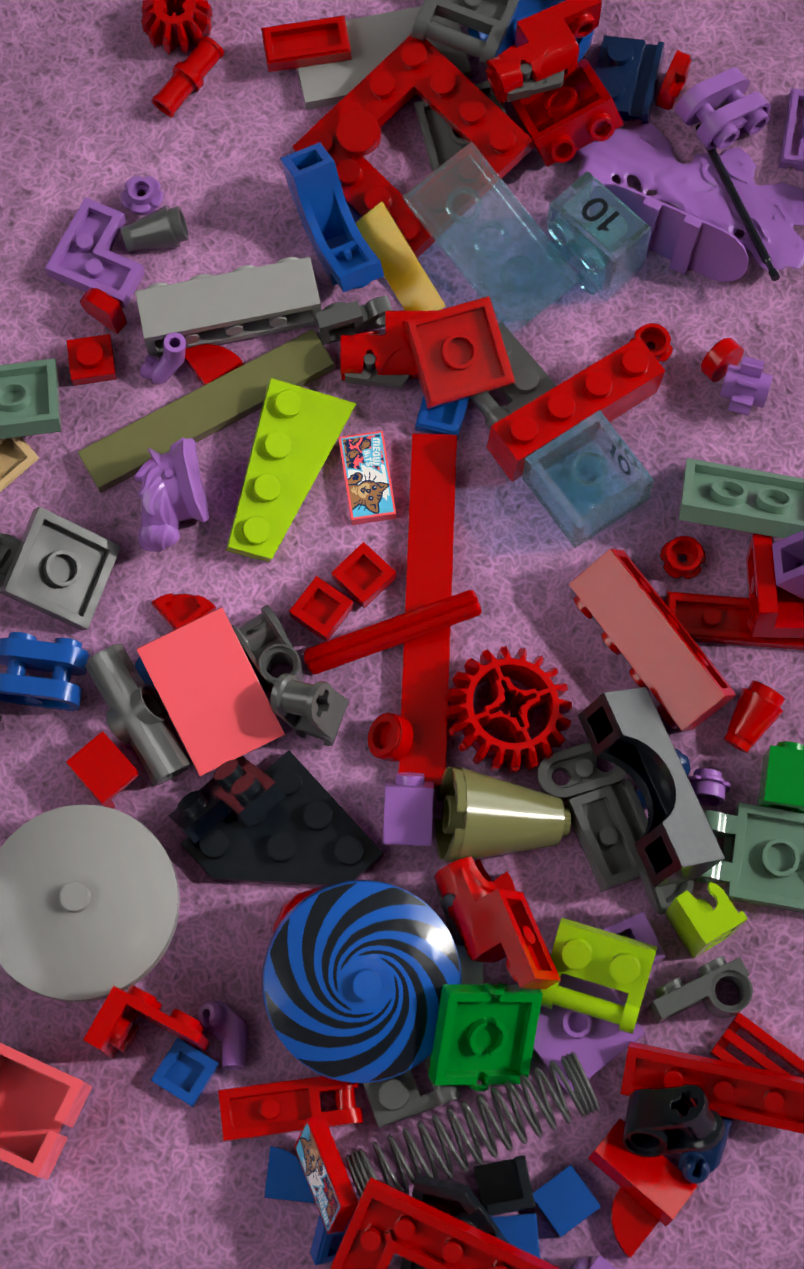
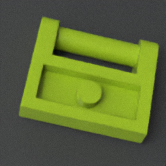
M562 918L551 953L552 961L560 979L563 973L628 993V997L624 1006L559 986V981L546 990L541 989L543 992L541 1006L552 1009L553 1005L618 1024L620 1025L618 1030L633 1034L658 946Z

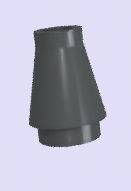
M165 205L132 224L121 227L122 237L128 252L143 249L180 247V242L189 240L186 221L179 206L169 208L168 205Z

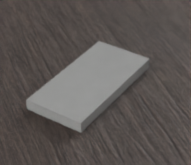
M422 6L346 20L352 60L297 68L306 110L336 105L412 34L414 23ZM437 15L434 16L433 22L461 32L458 23ZM426 38L468 79H471V68L467 53Z

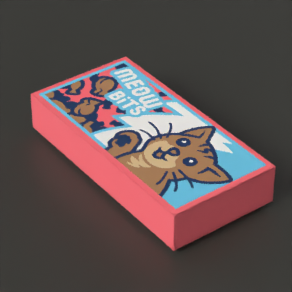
M383 431L338 437L352 525L396 519V508Z

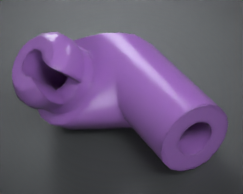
M176 332L166 335L163 342V355L161 359L153 355L146 356L145 364H142L140 368L141 376L145 379H151L152 384L165 383L184 363L186 352L184 336Z
M222 1001L205 1002L198 1010V1021L201 1022L200 1025L205 1027L223 1043L222 1068L245 1069L247 1053L246 1021Z

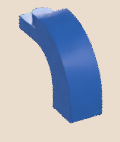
M319 142L280 158L302 225L332 285L338 284L343 292H347L351 289L363 288L371 281L383 277L381 261L364 240L356 226L343 194L335 162L323 145Z

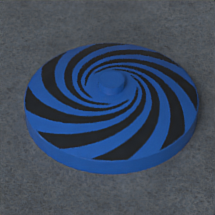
M351 880L332 884L317 890L300 901L287 913L272 935L267 947L262 968L261 986L263 1002L270 1024L283 1045L297 1060L316 1073L331 1079L351 1083H370L403 1074L417 1066L432 1053L443 984H461L462 975L454 940L446 925L430 906L412 893L391 884L372 880Z

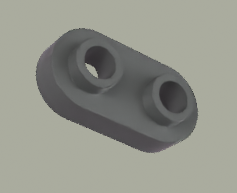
M587 742L553 752V756L549 759L545 757L539 765L537 784L542 793L558 797L564 802L609 785H617L626 778L627 773L615 764L614 769L610 772L599 770L597 761L600 758H596L590 743ZM556 771H563L569 776V782L563 786L556 785L552 780V774Z

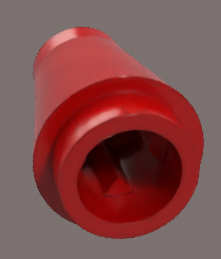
M752 680L748 688H742L723 740L748 754L751 747L756 744L783 713L780 707L785 698L772 688Z

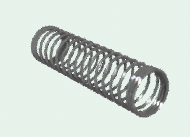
M571 1051L570 1054L566 1053V1056L562 1055L561 1062L569 1080L572 1082L574 1092L563 1072L554 1061H550L549 1068L558 1096L543 1071L538 1067L535 1068V1078L544 1105L526 1075L521 1074L520 1082L530 1113L510 1081H506L507 1095L517 1124L497 1089L492 1087L490 1091L503 1132L483 1097L477 1094L476 1102L489 1141L467 1102L462 1101V1111L476 1151L455 1113L448 1107L446 1111L461 1158L439 1118L433 1114V1125L447 1167L422 1122L418 1121L417 1127L433 1175L423 1160L409 1131L403 1128L402 1133L416 1175H422L418 1164L419 1161L427 1177L439 1179L431 1153L432 1150L446 1176L451 1179L453 1178L454 1171L446 1144L460 1168L468 1172V1161L459 1133L474 1160L482 1165L484 1162L472 1122L492 1157L497 1158L498 1150L486 1114L506 1149L512 1151V1141L500 1105L520 1141L527 1145V1135L514 1097L537 1137L541 1138L543 1135L528 1089L550 1128L556 1131L557 1124L541 1079L566 1123L571 1124L572 1119L556 1072L581 1116L586 1117V1115H590V1112L594 1114L595 1111H599L600 1107L594 1091L575 1052ZM388 1135V1142L404 1190L393 1174L379 1144L374 1141L373 1147L386 1185L392 1187L391 1179L397 1190L409 1195L404 1170L413 1185L415 1177L393 1136ZM359 1148L354 1153L351 1152L350 1155L346 1154L345 1160L361 1198L370 1177L378 1179L363 1149Z

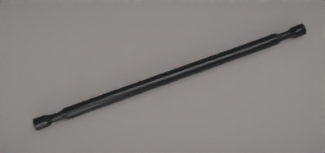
M698 124L696 126V131L698 130L701 124ZM705 147L762 262L769 270L768 273L771 280L777 281L780 275L777 269L773 267L771 257L716 149L708 150Z

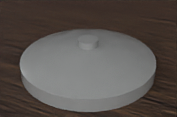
M86 804L69 805L34 817L23 824L4 842L0 848V965L17 982L31 991L53 1000L75 1003L93 1002L106 999L113 986L123 991L127 990L131 984L135 985L140 982L159 963L167 951L177 927L180 892L177 875L167 852L159 840L143 824L131 816L109 807Z

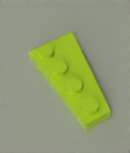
M270 379L225 551L266 562L272 560L357 403L277 379Z

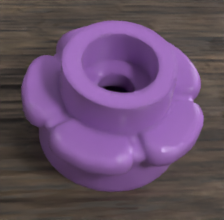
M134 176L130 178L124 185L125 190L121 192L122 204L137 215H148L154 212L163 201V192L160 191L161 185L151 176H146L145 178ZM139 192L146 193L144 196H138Z
M701 768L694 770L693 775L688 777L700 805L720 806L725 803V792L730 791L731 785L729 782L724 781L721 772L714 769ZM701 795H708L706 799L701 797Z

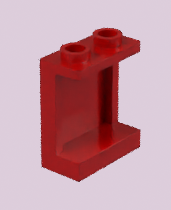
M753 533L746 556L752 637L804 638V599L776 585L772 536Z

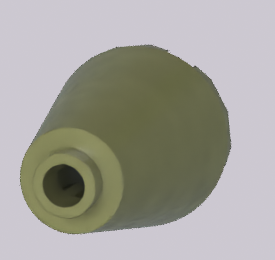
M447 767L442 775L437 801L444 802L442 820L435 817V840L438 857L440 860H444V862L452 863L470 856L475 860L557 846L562 837H567L571 826L570 810L564 808L562 800L558 797L462 767Z

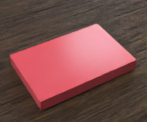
M223 607L136 649L199 776L285 735Z

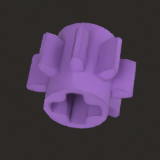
M743 356L740 366L728 365L720 396L730 399L729 411L749 416L752 405L764 407L773 375L762 373L764 361Z

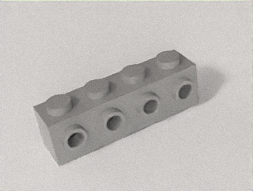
M286 257L275 264L260 267L251 265L241 266L229 273L214 276L200 274L192 277L189 281L174 284L155 283L146 289L135 291L149 355L155 357L163 355L164 338L169 333L176 332L183 335L186 340V349L201 344L219 345L316 325L315 313L321 311L320 298L310 257L300 259L297 257Z

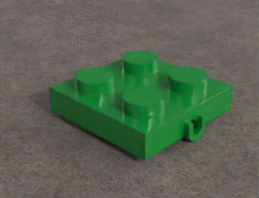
M443 984L428 1077L434 1086L468 1085L475 1091L483 1092L489 1089V1085L506 1084V1081H510L512 1084H521V1074L526 1075L528 1078L543 992L540 989L520 988L519 984ZM477 1080H481L482 1085L477 1084Z

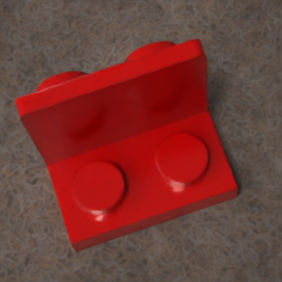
M132 984L127 992L113 986L83 1041L96 1050L114 1059L118 1050L126 1053L132 1045L139 1031V1026L134 1024L137 1016H140L204 1052L207 1051L211 1044L202 1034L205 1027L200 1025L201 1022L176 1008L173 1009L170 1016L160 1011L162 1004L156 1001L157 998Z

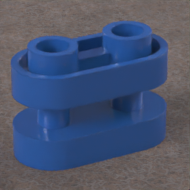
M10 632L7 638L0 639V664L7 666L6 673H0V702L66 711L79 710L83 689L76 684L70 683L71 675L82 676L86 674L87 669L85 665L90 654L82 649L81 642L74 639L55 638L53 643L37 641L35 636L27 633ZM29 669L52 672L53 674L52 679L25 676V671Z

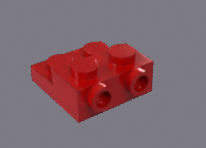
M586 58L579 61L577 68L571 73L564 75L562 87L511 102L529 136L533 139L535 148L546 167L556 162H568L574 157L577 150L594 141L608 140L614 134L615 129L624 125L611 95Z

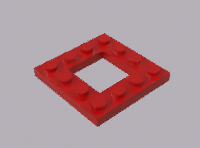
M411 34L292 146L294 152H297L320 142L335 162L347 204L362 218L382 201L416 258L422 255L535 148L533 139L427 39L421 41L411 37ZM417 94L469 145L408 201L363 156L351 155L342 148L337 139L336 128L340 118L345 113L354 109L366 110L374 115L381 127Z
M370 1177L330 1269H388L394 1253L427 1269H561Z

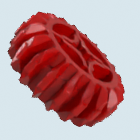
M507 646L500 647L496 658L488 649L482 651L480 662L470 658L464 665L466 673L456 672L452 679L456 687L450 688L446 693V699L454 705L447 707L445 717L451 720H459L450 727V735L459 736L463 734L465 736L458 746L461 752L467 751L471 746L477 750L473 757L474 764H480L485 756L491 758V771L497 772L503 761H506L507 769L510 773H516L520 769L521 762L528 770L534 769L538 765V757L543 760L545 757L549 759L553 756L552 747L559 748L565 741L560 731H567L571 726V720L562 714L572 709V702L559 699L568 690L567 684L558 683L554 685L552 680L558 674L557 668H550L545 673L540 668L544 661L543 655H538L532 663L526 661L527 651L525 648H520L514 658H511ZM509 678L524 683L530 690L518 689ZM487 681L490 687L487 693L490 705L485 706L482 712L475 714L473 708L475 688ZM503 702L508 703L507 708L510 704L515 709L519 708L513 717H509L510 711L507 715L502 711H498ZM542 705L543 726L540 734L531 739L527 731L530 727L527 714L531 713L535 707ZM497 729L501 731L508 742L494 738L485 730Z

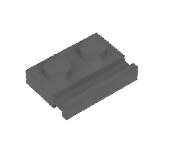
M630 778L617 785H609L569 799L564 806L570 810L571 823L601 892L640 879L639 869L643 868L644 864L635 843L643 836L647 828L648 819Z

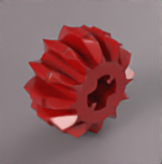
M143 0L141 7L143 14L141 19L142 29L149 36L150 43L154 48L163 45L164 50L170 55L175 46H180L181 51L187 55L189 43L197 46L203 36L210 35L212 29V10L208 0Z

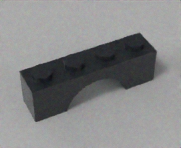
M646 687L604 692L577 715L596 758L609 761L623 769L635 781L644 796L648 810V824L643 836L635 843V846L654 888L695 880L725 859Z

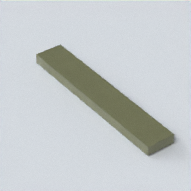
M311 329L78 451L79 457L99 492L102 493L134 476L143 464L151 458L148 448L163 454L169 452L170 446L183 437L185 439L192 438L197 443L261 409L267 385L271 378L303 387L335 370V363L315 331Z

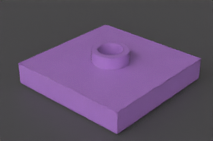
M562 973L559 986L624 1005L611 988ZM553 1005L552 1009L541 1006L533 1050L549 1071V1063L551 1060L554 1061L574 1091L572 1082L569 1080L561 1062L562 1055L566 1056V1053L575 1052L589 1079L627 1049L630 1041H637L646 1032L637 1021L633 1034L618 1030L620 1026L618 1024ZM556 1072V1076H557V1079H558L559 1084L562 1086V1088L565 1090V1092L569 1095L567 1089L565 1088L563 1082L561 1081L560 1077L558 1076V1074H557V1072Z

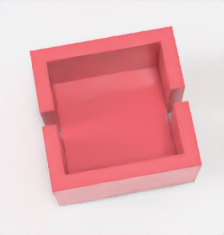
M0 1043V1160L36 1177L48 1180L68 1137L60 1134L63 1125L71 1128L74 1127L93 1086Z

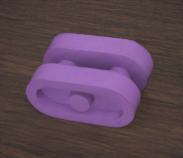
M734 67L689 89L678 101L675 113L687 126L701 121L702 124L697 130L696 137L708 150L714 148L723 150L748 132L749 135H754L762 130L770 119L768 113L770 112L771 104L758 91L744 96L750 82L737 67Z

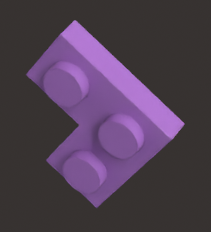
M85 197L45 267L47 275L84 292H87L90 288H98L118 300L121 307L125 309L142 280L145 271L142 264L110 251L121 232V227L126 223L124 213Z

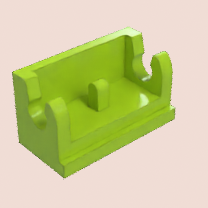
M712 882L707 885L709 894L716 900L715 909L707 901L701 898L696 899L691 893L685 891L675 897L666 913H664L693 959L732 936L748 920L743 910L738 913L725 891L719 885Z

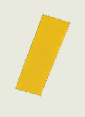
M381 201L356 222V226L364 240L381 261L384 277L405 311L443 309L446 305Z

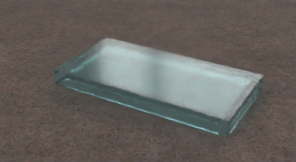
M472 141L402 196V200L480 298L490 296L497 320L502 322L513 335L581 281Z

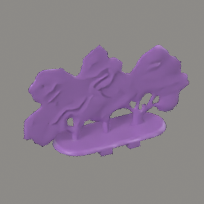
M650 123L633 125L628 129H615L614 134L608 140L592 142L576 151L583 160L582 168L578 172L582 184L594 189L589 197V201L595 198H602L608 204L607 212L596 222L600 225L615 211H618L620 214L606 227L609 229L608 231L632 241L630 250L644 257L651 250L670 259L671 264L669 268L684 275L688 269H691L719 282H733L742 278L748 270L749 257L745 250L746 248L751 251L758 265L769 271L762 262L708 153L694 155L691 164L677 162L670 140ZM741 147L724 150L719 157L771 257L773 267L777 270H782L787 266L800 269L804 263V241L794 231L793 227L794 225H804V189L784 182L758 186L753 180L754 171L757 166L751 157ZM614 175L620 177V184L612 181ZM628 175H634L639 179L642 186L640 192L628 187ZM647 190H657V194L651 197L647 196L646 192ZM659 200H663V201H666V202H668V203H671V204H673L676 208H674V207H672V206H670V205H668V204H665V203H663V202H661V201H659ZM597 202L589 207L592 216L597 215L602 210L603 204ZM737 230H743L745 233L740 239L734 236Z

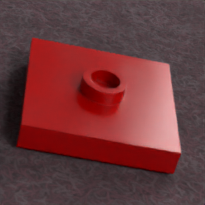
M490 296L408 318L402 322L428 409L507 387L515 383Z

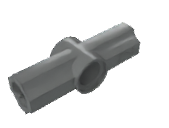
M122 643L112 645L89 658L85 667L109 707L106 713V720L110 730L121 742L131 745L153 785L163 784L187 770L191 762L166 721L169 718V714L157 690L144 683Z

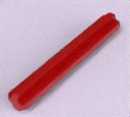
M467 590L307 648L303 652L304 660L312 674H319L477 617L482 613L481 605L474 590Z

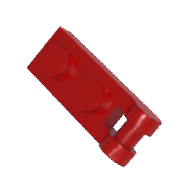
M326 1076L218 1090L223 1141L230 1142L301 1132L308 1118L323 1116L326 1119L329 1128L362 1124L361 1108H356L354 1089L359 1088L358 1083L343 1082ZM334 1092L336 1110L322 1112L320 1093Z

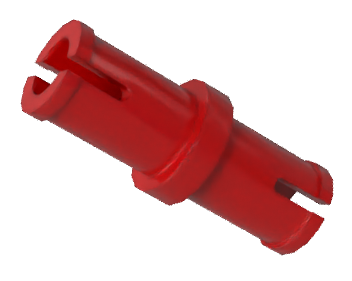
M203 36L201 42L184 62H177L173 67L171 78L152 97L153 105L172 118L193 90L198 92L204 85L203 78L218 60L224 56L222 47L212 38Z

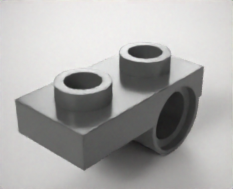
M724 956L718 957L697 969L701 977L685 985L681 978H677L656 989L654 992L658 999L652 1001L648 1006L656 1023L659 1024L700 1002H703L706 1009L716 1017L730 1018L737 1015L748 1006L753 995L752 984L748 977L750 974L742 959L739 957L727 963ZM725 981L735 986L739 995L736 1005L727 1006L717 999L715 995L716 983Z

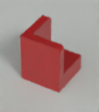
M103 731L66 761L72 772L102 806L112 809L115 808V805L111 799L138 777L137 769Z

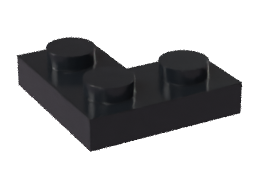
M244 756L222 764L208 783L199 790L192 791L180 800L177 809L168 816L196 844L231 813L247 827H251L285 798L286 795L274 780Z

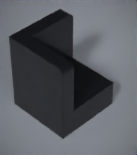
M525 1155L473 1167L480 1203L490 1217L529 1210L535 1207Z

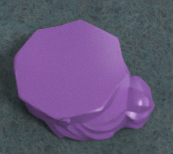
M181 438L170 446L169 452L163 454L148 448L151 458L134 475L135 481L142 482V486L137 493L138 497L142 499V524L138 532V543L146 551L160 552L174 545L180 538L178 530L180 521L194 518L201 522H206L209 519L207 498L200 474L197 446L192 438Z

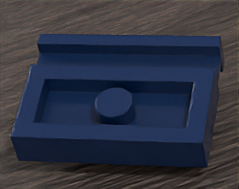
M604 35L595 73L611 95L622 121H630V118L641 119L642 123L648 124L665 54L664 42L658 41L657 45L646 44V40Z

